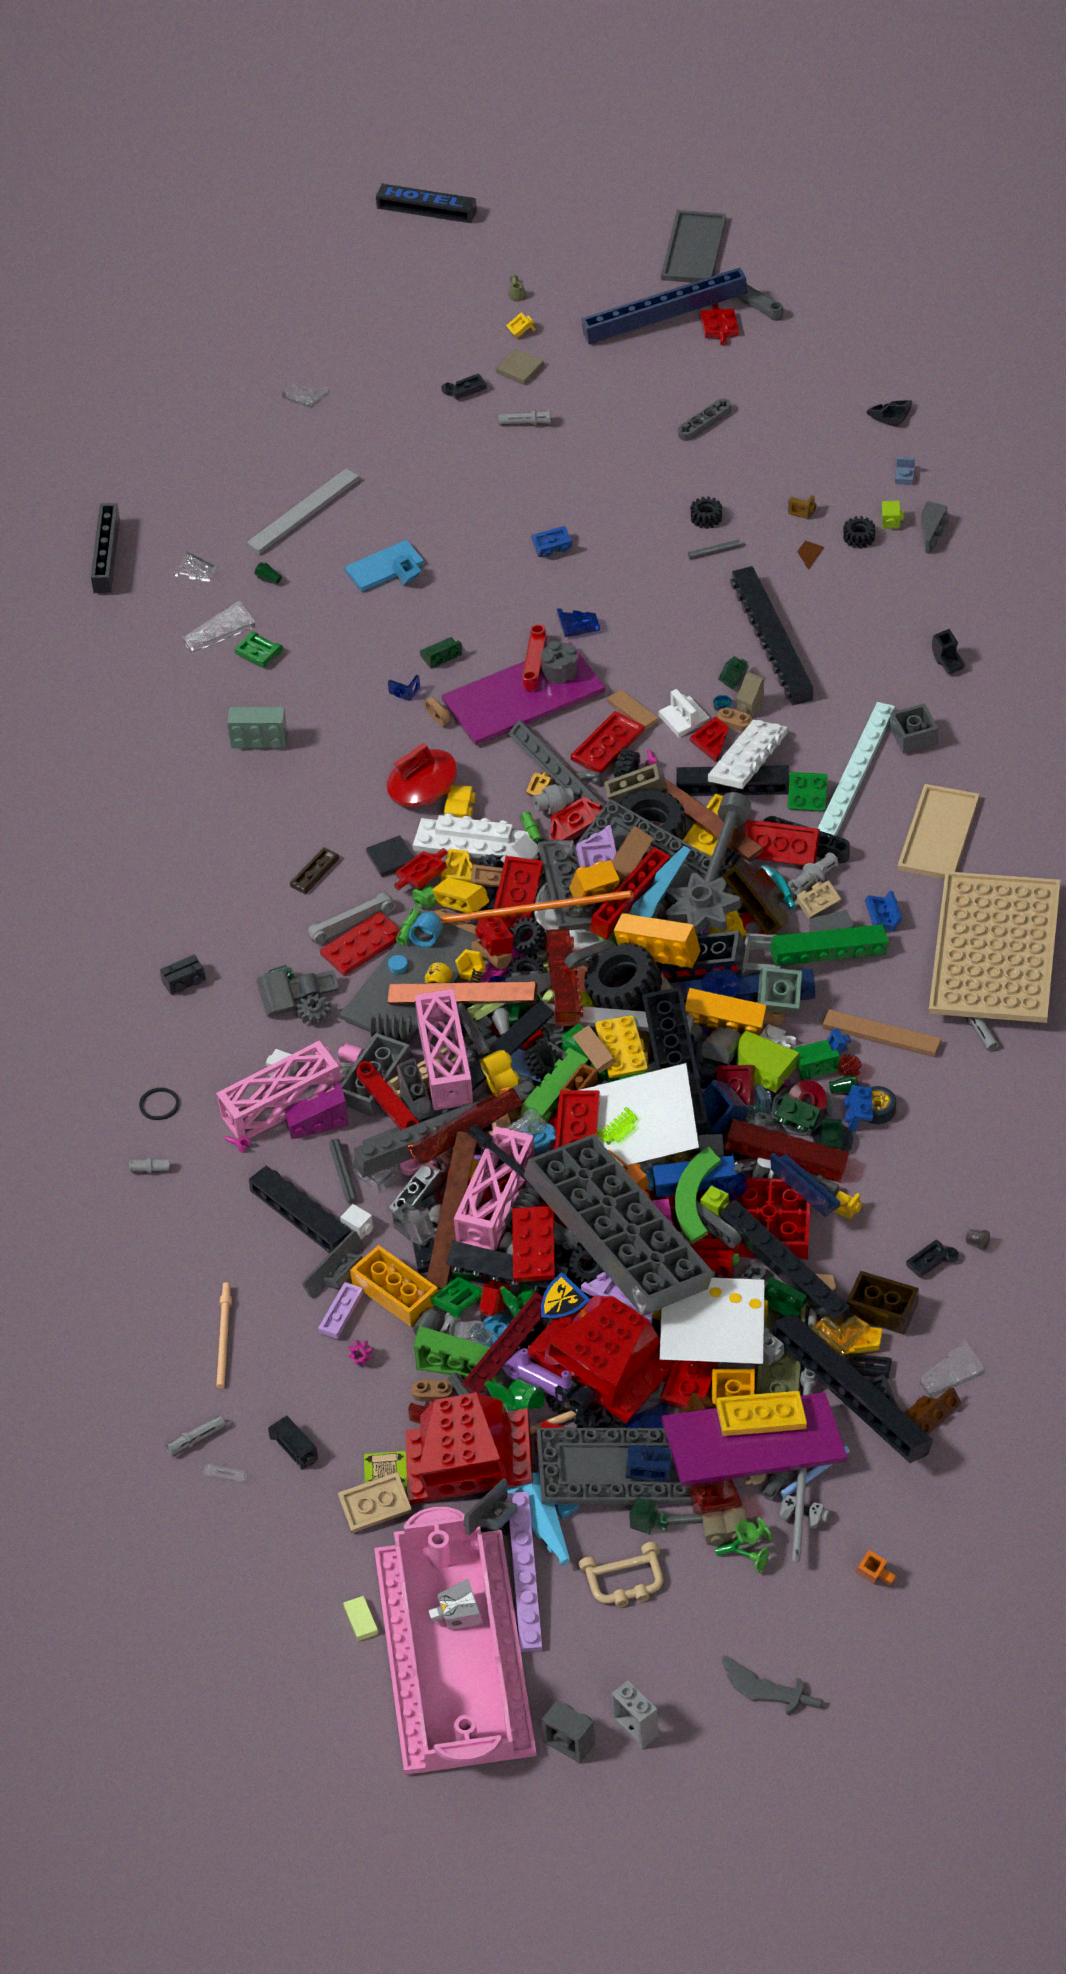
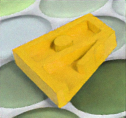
M449 848L445 860L448 868L442 871L441 881L450 877L470 883L473 866L470 862L468 851Z

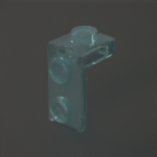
M763 1085L755 1086L754 1105H746L749 1109L747 1113L751 1114L753 1111L755 1113L763 1112L770 1114L772 1098L769 1091H765ZM746 1114L739 1121V1123L744 1122Z

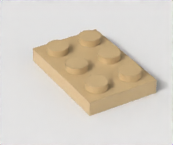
M398 1472L338 1492V1497L351 1533L412 1512Z

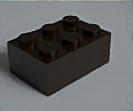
M860 1271L846 1301L850 1306V1318L905 1334L919 1303V1288Z

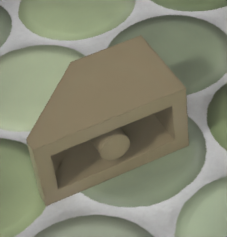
M747 672L736 697L737 711L747 713L753 717L764 705L763 678Z

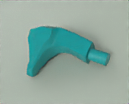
M768 865L761 866L785 895L782 902L786 903L790 910L794 909L796 904L792 900V894L783 875Z

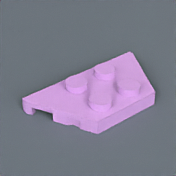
M607 825L604 830L594 833L589 839L583 840L576 845L580 867H590L599 861L613 860L617 852L611 825Z
M606 1272L599 1274L596 1280L588 1284L585 1282L581 1285V1291L592 1296H614L640 1314ZM652 1313L645 1315L644 1317L647 1318L651 1324Z

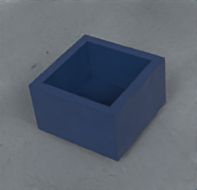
M713 1080L702 1093L710 1135L722 1134L724 1130L728 1132V1128L731 1127L733 1130L749 1110L727 1083Z

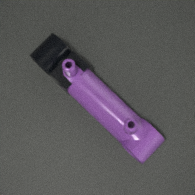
M527 1349L517 1351L503 1365L504 1372L511 1379L516 1380L520 1378L532 1385L540 1386L544 1392L556 1397V1403L567 1409L570 1407L576 1414H583L597 1399L594 1391L586 1385L580 1387V1382L571 1378L569 1371H563L562 1377L532 1362Z

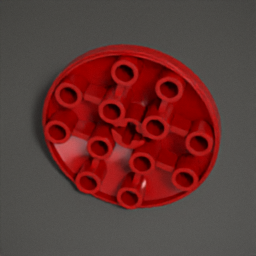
M422 743L413 749L412 752L393 763L395 768L388 777L387 792L390 798L402 807L431 805L435 800L450 792V788L458 775L457 763L450 753L439 749H429L425 743Z

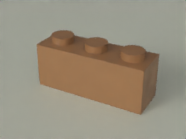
M636 826L632 828L611 861L620 879L618 885H621L643 860V855L647 856L652 849L650 843L654 838Z

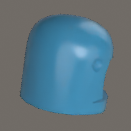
M433 912L422 913L409 930V938L412 943L420 947H431L442 932L443 922L441 918ZM419 927L424 933L432 935V939L429 942L419 940L414 935L413 928Z

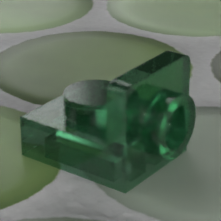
M841 1119L822 1120V1151H842Z

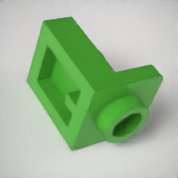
M427 884L421 891L414 889L412 893L415 905L429 911L437 903L432 891L434 887Z

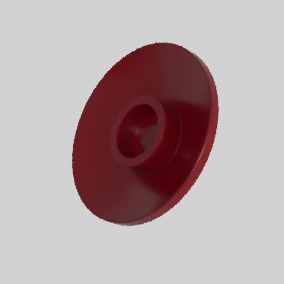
M801 1081L795 1084L788 1096L805 1103L808 1098H811L812 1103L810 1105L821 1108L822 1112L827 1104V1095L824 1088L815 1081Z

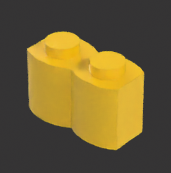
M452 785L446 800L444 815L452 814L457 818H463L464 816L472 818V803L475 804L476 792H473V786Z
M499 1050L479 1059L493 1094L519 1085V1076L511 1068L510 1063H512V1059L508 1052Z

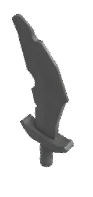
M724 1656L722 1659L724 1669L728 1671L727 1677L733 1687L751 1701L763 1700L789 1704L786 1707L787 1715L795 1712L800 1703L817 1708L822 1706V1699L803 1695V1683L800 1678L796 1679L797 1685L795 1689L779 1684L775 1685L774 1682L766 1678L756 1679L752 1671L732 1661L728 1656Z

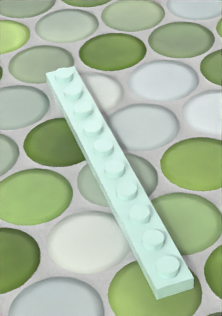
M880 702L876 703L818 826L820 831L837 836L888 727L890 713L895 712V706Z

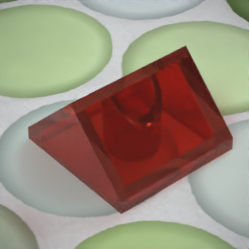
M732 1479L689 1485L693 1513L706 1514L742 1506V1501Z

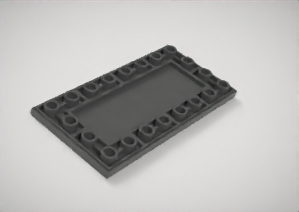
M609 799L577 842L578 844L583 840H587L594 833H599L607 825H611L616 852H618L634 826L654 838L650 843L652 849L655 847L670 855V859L683 846H686L691 850L670 887H688L692 873H697L704 880L711 857L612 799ZM575 845L568 854V858L579 865ZM722 864L717 879L721 878L730 868ZM666 892L660 903L667 911L674 904L668 900Z
M446 923L443 924L441 934L431 947L417 946L412 943L410 938L407 945L396 943L341 1012L340 1019L370 1031L372 1017L376 1018L378 1013L381 1014V1019H384L385 1014H388L389 1020L392 1019L394 1014L398 1021L401 1015H403L404 1021H407L408 1017L411 1016L412 1035L410 1040L408 1036L405 1041L401 1040L400 1036L397 1039L400 1042L409 1044L419 1032L416 1004L390 1005L387 1002L389 985L426 984L424 979L430 965L436 962L449 966L453 973L450 983H457L460 975L455 960L465 949L472 950V942L479 938L471 932ZM419 927L414 932V935L423 942H429L433 937L421 931ZM402 955L407 959L408 968L405 972L401 974L390 972L388 960L392 956Z
M537 1428L541 1504H711L712 1502L710 1482L681 1486L672 1454L668 1482L625 1478L629 1445L643 1446L644 1444L647 1447L659 1446L670 1449L664 1428Z

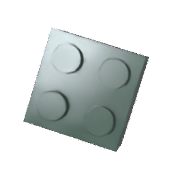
M771 967L762 968L759 977L758 1003L766 1005V1012L796 1015L800 1004L802 971Z

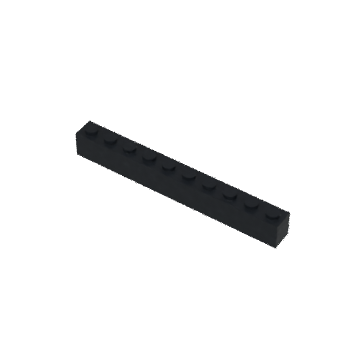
M753 566L732 571L731 587L736 590L737 599L742 602L744 613L748 614L749 624L754 626L755 636L759 637L762 650L765 649L767 660L772 663L774 674L778 675L779 685L784 687L786 699H790L792 705L813 700V686Z
M793 1313L775 1321L772 1335L784 1344V1349L904 1459L912 1463L929 1454L933 1439Z

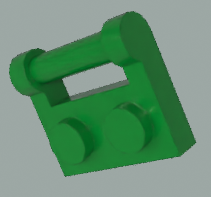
M252 631L234 650L235 654L264 668L276 655L281 654L283 645L268 641Z
M458 1276L431 1296V1304L449 1312L454 1319H457L462 1315L463 1311L475 1302L481 1301L482 1288ZM472 1294L470 1297H468L466 1300H464V1301H463L462 1303H460L458 1306L455 1305V1304H457L459 1301H461L463 1298H465L467 1295Z

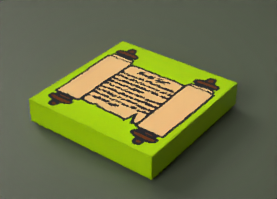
M406 1451L364 1454L365 1483L398 1472L404 1490H407Z

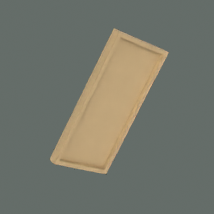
M924 784L897 870L945 879V871L956 872L980 794Z

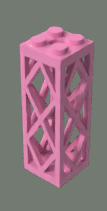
M454 989L415 995L417 1022L434 1110L465 1106L472 1103L471 1076ZM440 1027L443 1030V1033L438 1031L437 1028ZM433 1035L439 1039L435 1047L429 1043ZM448 1035L453 1039L452 1042L446 1038ZM443 1043L449 1047L445 1055L439 1052ZM452 1052L458 1055L455 1064L449 1060ZM436 1057L441 1060L440 1064L435 1060ZM445 1065L451 1069L450 1073L444 1068Z
M319 1040L217 1092L221 1118L237 1140L243 1137L250 1139L286 1120L285 1108L305 1099L310 1101L318 1097L319 1092L324 1091V1093L335 1089L334 1085L341 1084L343 1081L340 1073L341 1065L337 1059H333L330 1049L327 1046L324 1047ZM314 1051L315 1055H307ZM295 1062H307L294 1076H285ZM276 1071L271 1077L262 1078V1077H264V1076H266V1075H268V1074H270V1073ZM319 1084L311 1098H298L310 1085ZM249 1085H262L251 1098L240 1099ZM275 1107L266 1121H253L265 1108Z
M495 1126L492 1132L493 1143L521 1167L523 1165V1168L526 1169L528 1159L535 1157L533 1135ZM489 1149L484 1150L454 1217V1227L457 1242L496 1251L507 1227L504 1219H506V1215L509 1213L517 1195H519L520 1189L524 1188L526 1181L515 1171H512L504 1191L500 1193L497 1180L512 1169L505 1163L496 1168L500 1158ZM490 1185L493 1199L478 1208L486 1188ZM494 1211L490 1221L482 1219Z

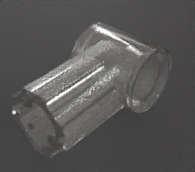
M531 1108L525 1111L523 1118L505 1128L521 1133L538 1134L545 1130L546 1121L537 1109Z

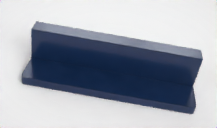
M775 1153L770 1155L771 1170L824 1217L840 1207V1201L787 1154L780 1158Z

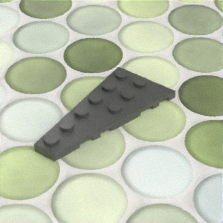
M557 840L538 842V849L541 861L544 863L543 870L551 901L574 898L569 887L575 871L578 869L577 866L572 864L568 854ZM599 902L579 908L578 906L553 909L559 932L590 928L593 914L603 904Z

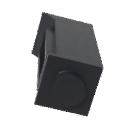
M288 1415L268 1427L270 1440H276L288 1455L300 1465L301 1470L313 1465L318 1460L317 1447Z

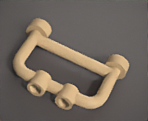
M656 1542L645 1543L641 1547L642 1556L597 1566L594 1557L581 1559L579 1561L580 1570L587 1575L594 1598L601 1603L615 1602L617 1607L626 1606L629 1603L628 1599L636 1597L638 1602L647 1601L649 1594L658 1591L664 1581L657 1555L660 1553L658 1544ZM641 1564H651L655 1577L653 1584H639L634 1589L626 1591L619 1589L609 1595L601 1593L596 1575Z

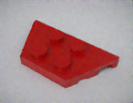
M582 797L563 808V810L551 815V841L557 840L563 846L584 834L603 809L602 805Z

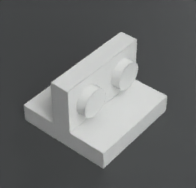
M677 689L670 692L671 705L659 710V717L678 738L704 726L710 721L709 716L690 696L686 697Z

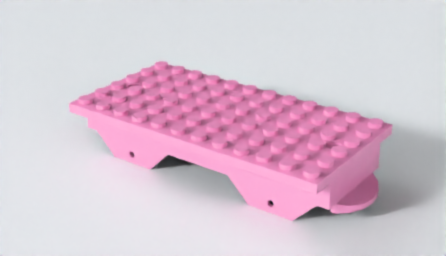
M431 1507L417 1512L405 1523L404 1531L394 1532L395 1545L374 1548L404 1775L537 1756L502 1530L481 1533L479 1526L470 1536L466 1535L463 1524L465 1514L460 1510L450 1507ZM469 1579L483 1624L450 1630L445 1619L432 1623L428 1610L440 1606L437 1595Z

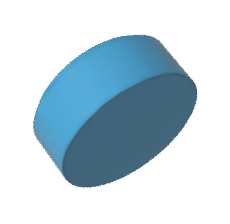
M402 955L392 956L388 960L390 972L394 974L405 972L408 968L407 959Z

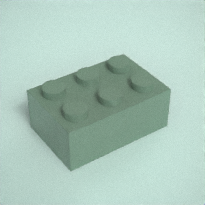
M229 707L227 724L231 748H286L288 730L284 707Z

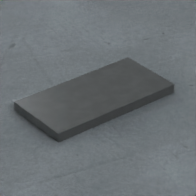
M677 210L661 273V280L693 283L713 276L726 223V214Z

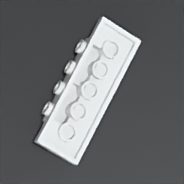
M753 720L708 774V781L743 789L752 776L758 772L760 766L766 762L769 755L773 753L777 745H780L781 740L787 734V727L776 723L763 722L762 720Z
M445 814L444 816L439 815L438 820L421 818L413 843V851L437 853L442 848H445L447 852L451 848L466 850L470 858L479 859L481 856L486 857L487 854L505 855L524 834L528 836L529 834L525 831L513 830L512 824H509L507 821L497 823L491 822L487 818L473 820L469 816L457 818L452 814Z

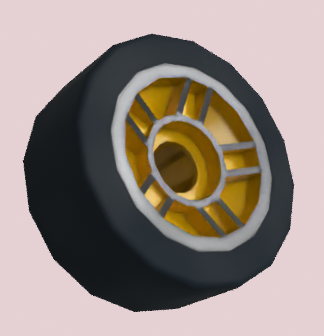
M873 1086L870 1087L872 1089L873 1119L867 1122L871 1124H884L895 1116L896 1097L886 1087Z

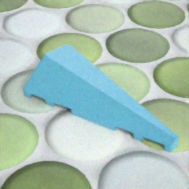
M683 846L656 873L652 886L632 905L630 915L653 916L691 849Z
M533 1473V1483L508 1487L507 1493L529 1492L532 1531L539 1539H543L547 1543V1549L550 1553L554 1552L557 1555L560 1565H568L570 1558L555 1505L541 1504L539 1473Z

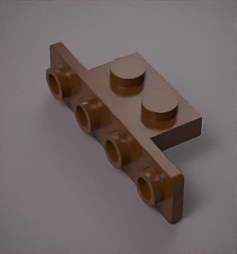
M950 1387L938 1399L922 1396L904 1414L929 1435L961 1404L955 1388Z

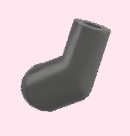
M587 770L576 773L582 781L592 779L593 784L602 782L601 774L598 771Z

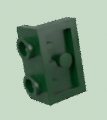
M452 637L420 650V656L431 669L462 655L461 642L459 640L455 642Z
M784 1095L778 1112L774 1111L773 1115L778 1118L777 1122L787 1126L789 1123L796 1125L795 1129L806 1133L807 1130L814 1131L822 1109Z
M772 1276L769 1277L764 1289V1300L768 1301V1309L783 1317L793 1313L798 1316L807 1295Z

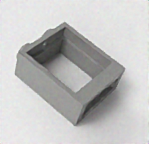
M746 933V949L741 976L760 974L763 967L782 969L783 965L749 963L751 950L770 951L769 947L772 937L776 935Z
M627 1680L611 1693L613 1721L641 1749H644L659 1737L657 1708Z

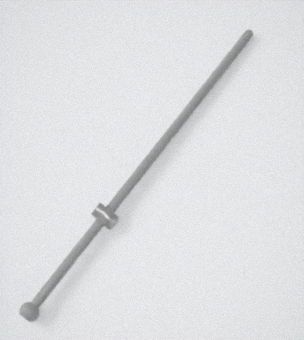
M809 1306L808 1327L816 1333L817 1313ZM806 1368L800 1377V1384L804 1389L803 1395L812 1394V1388L817 1382V1378ZM807 1468L798 1469L792 1552L793 1562H795V1554L798 1555L797 1563L801 1560Z

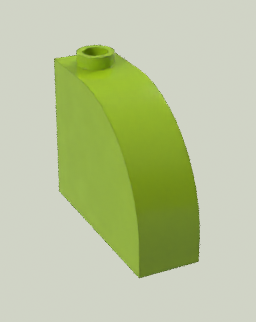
M745 1031L739 1040L736 1064L755 1065V1084L776 1093L784 1081L796 1069L799 1052Z

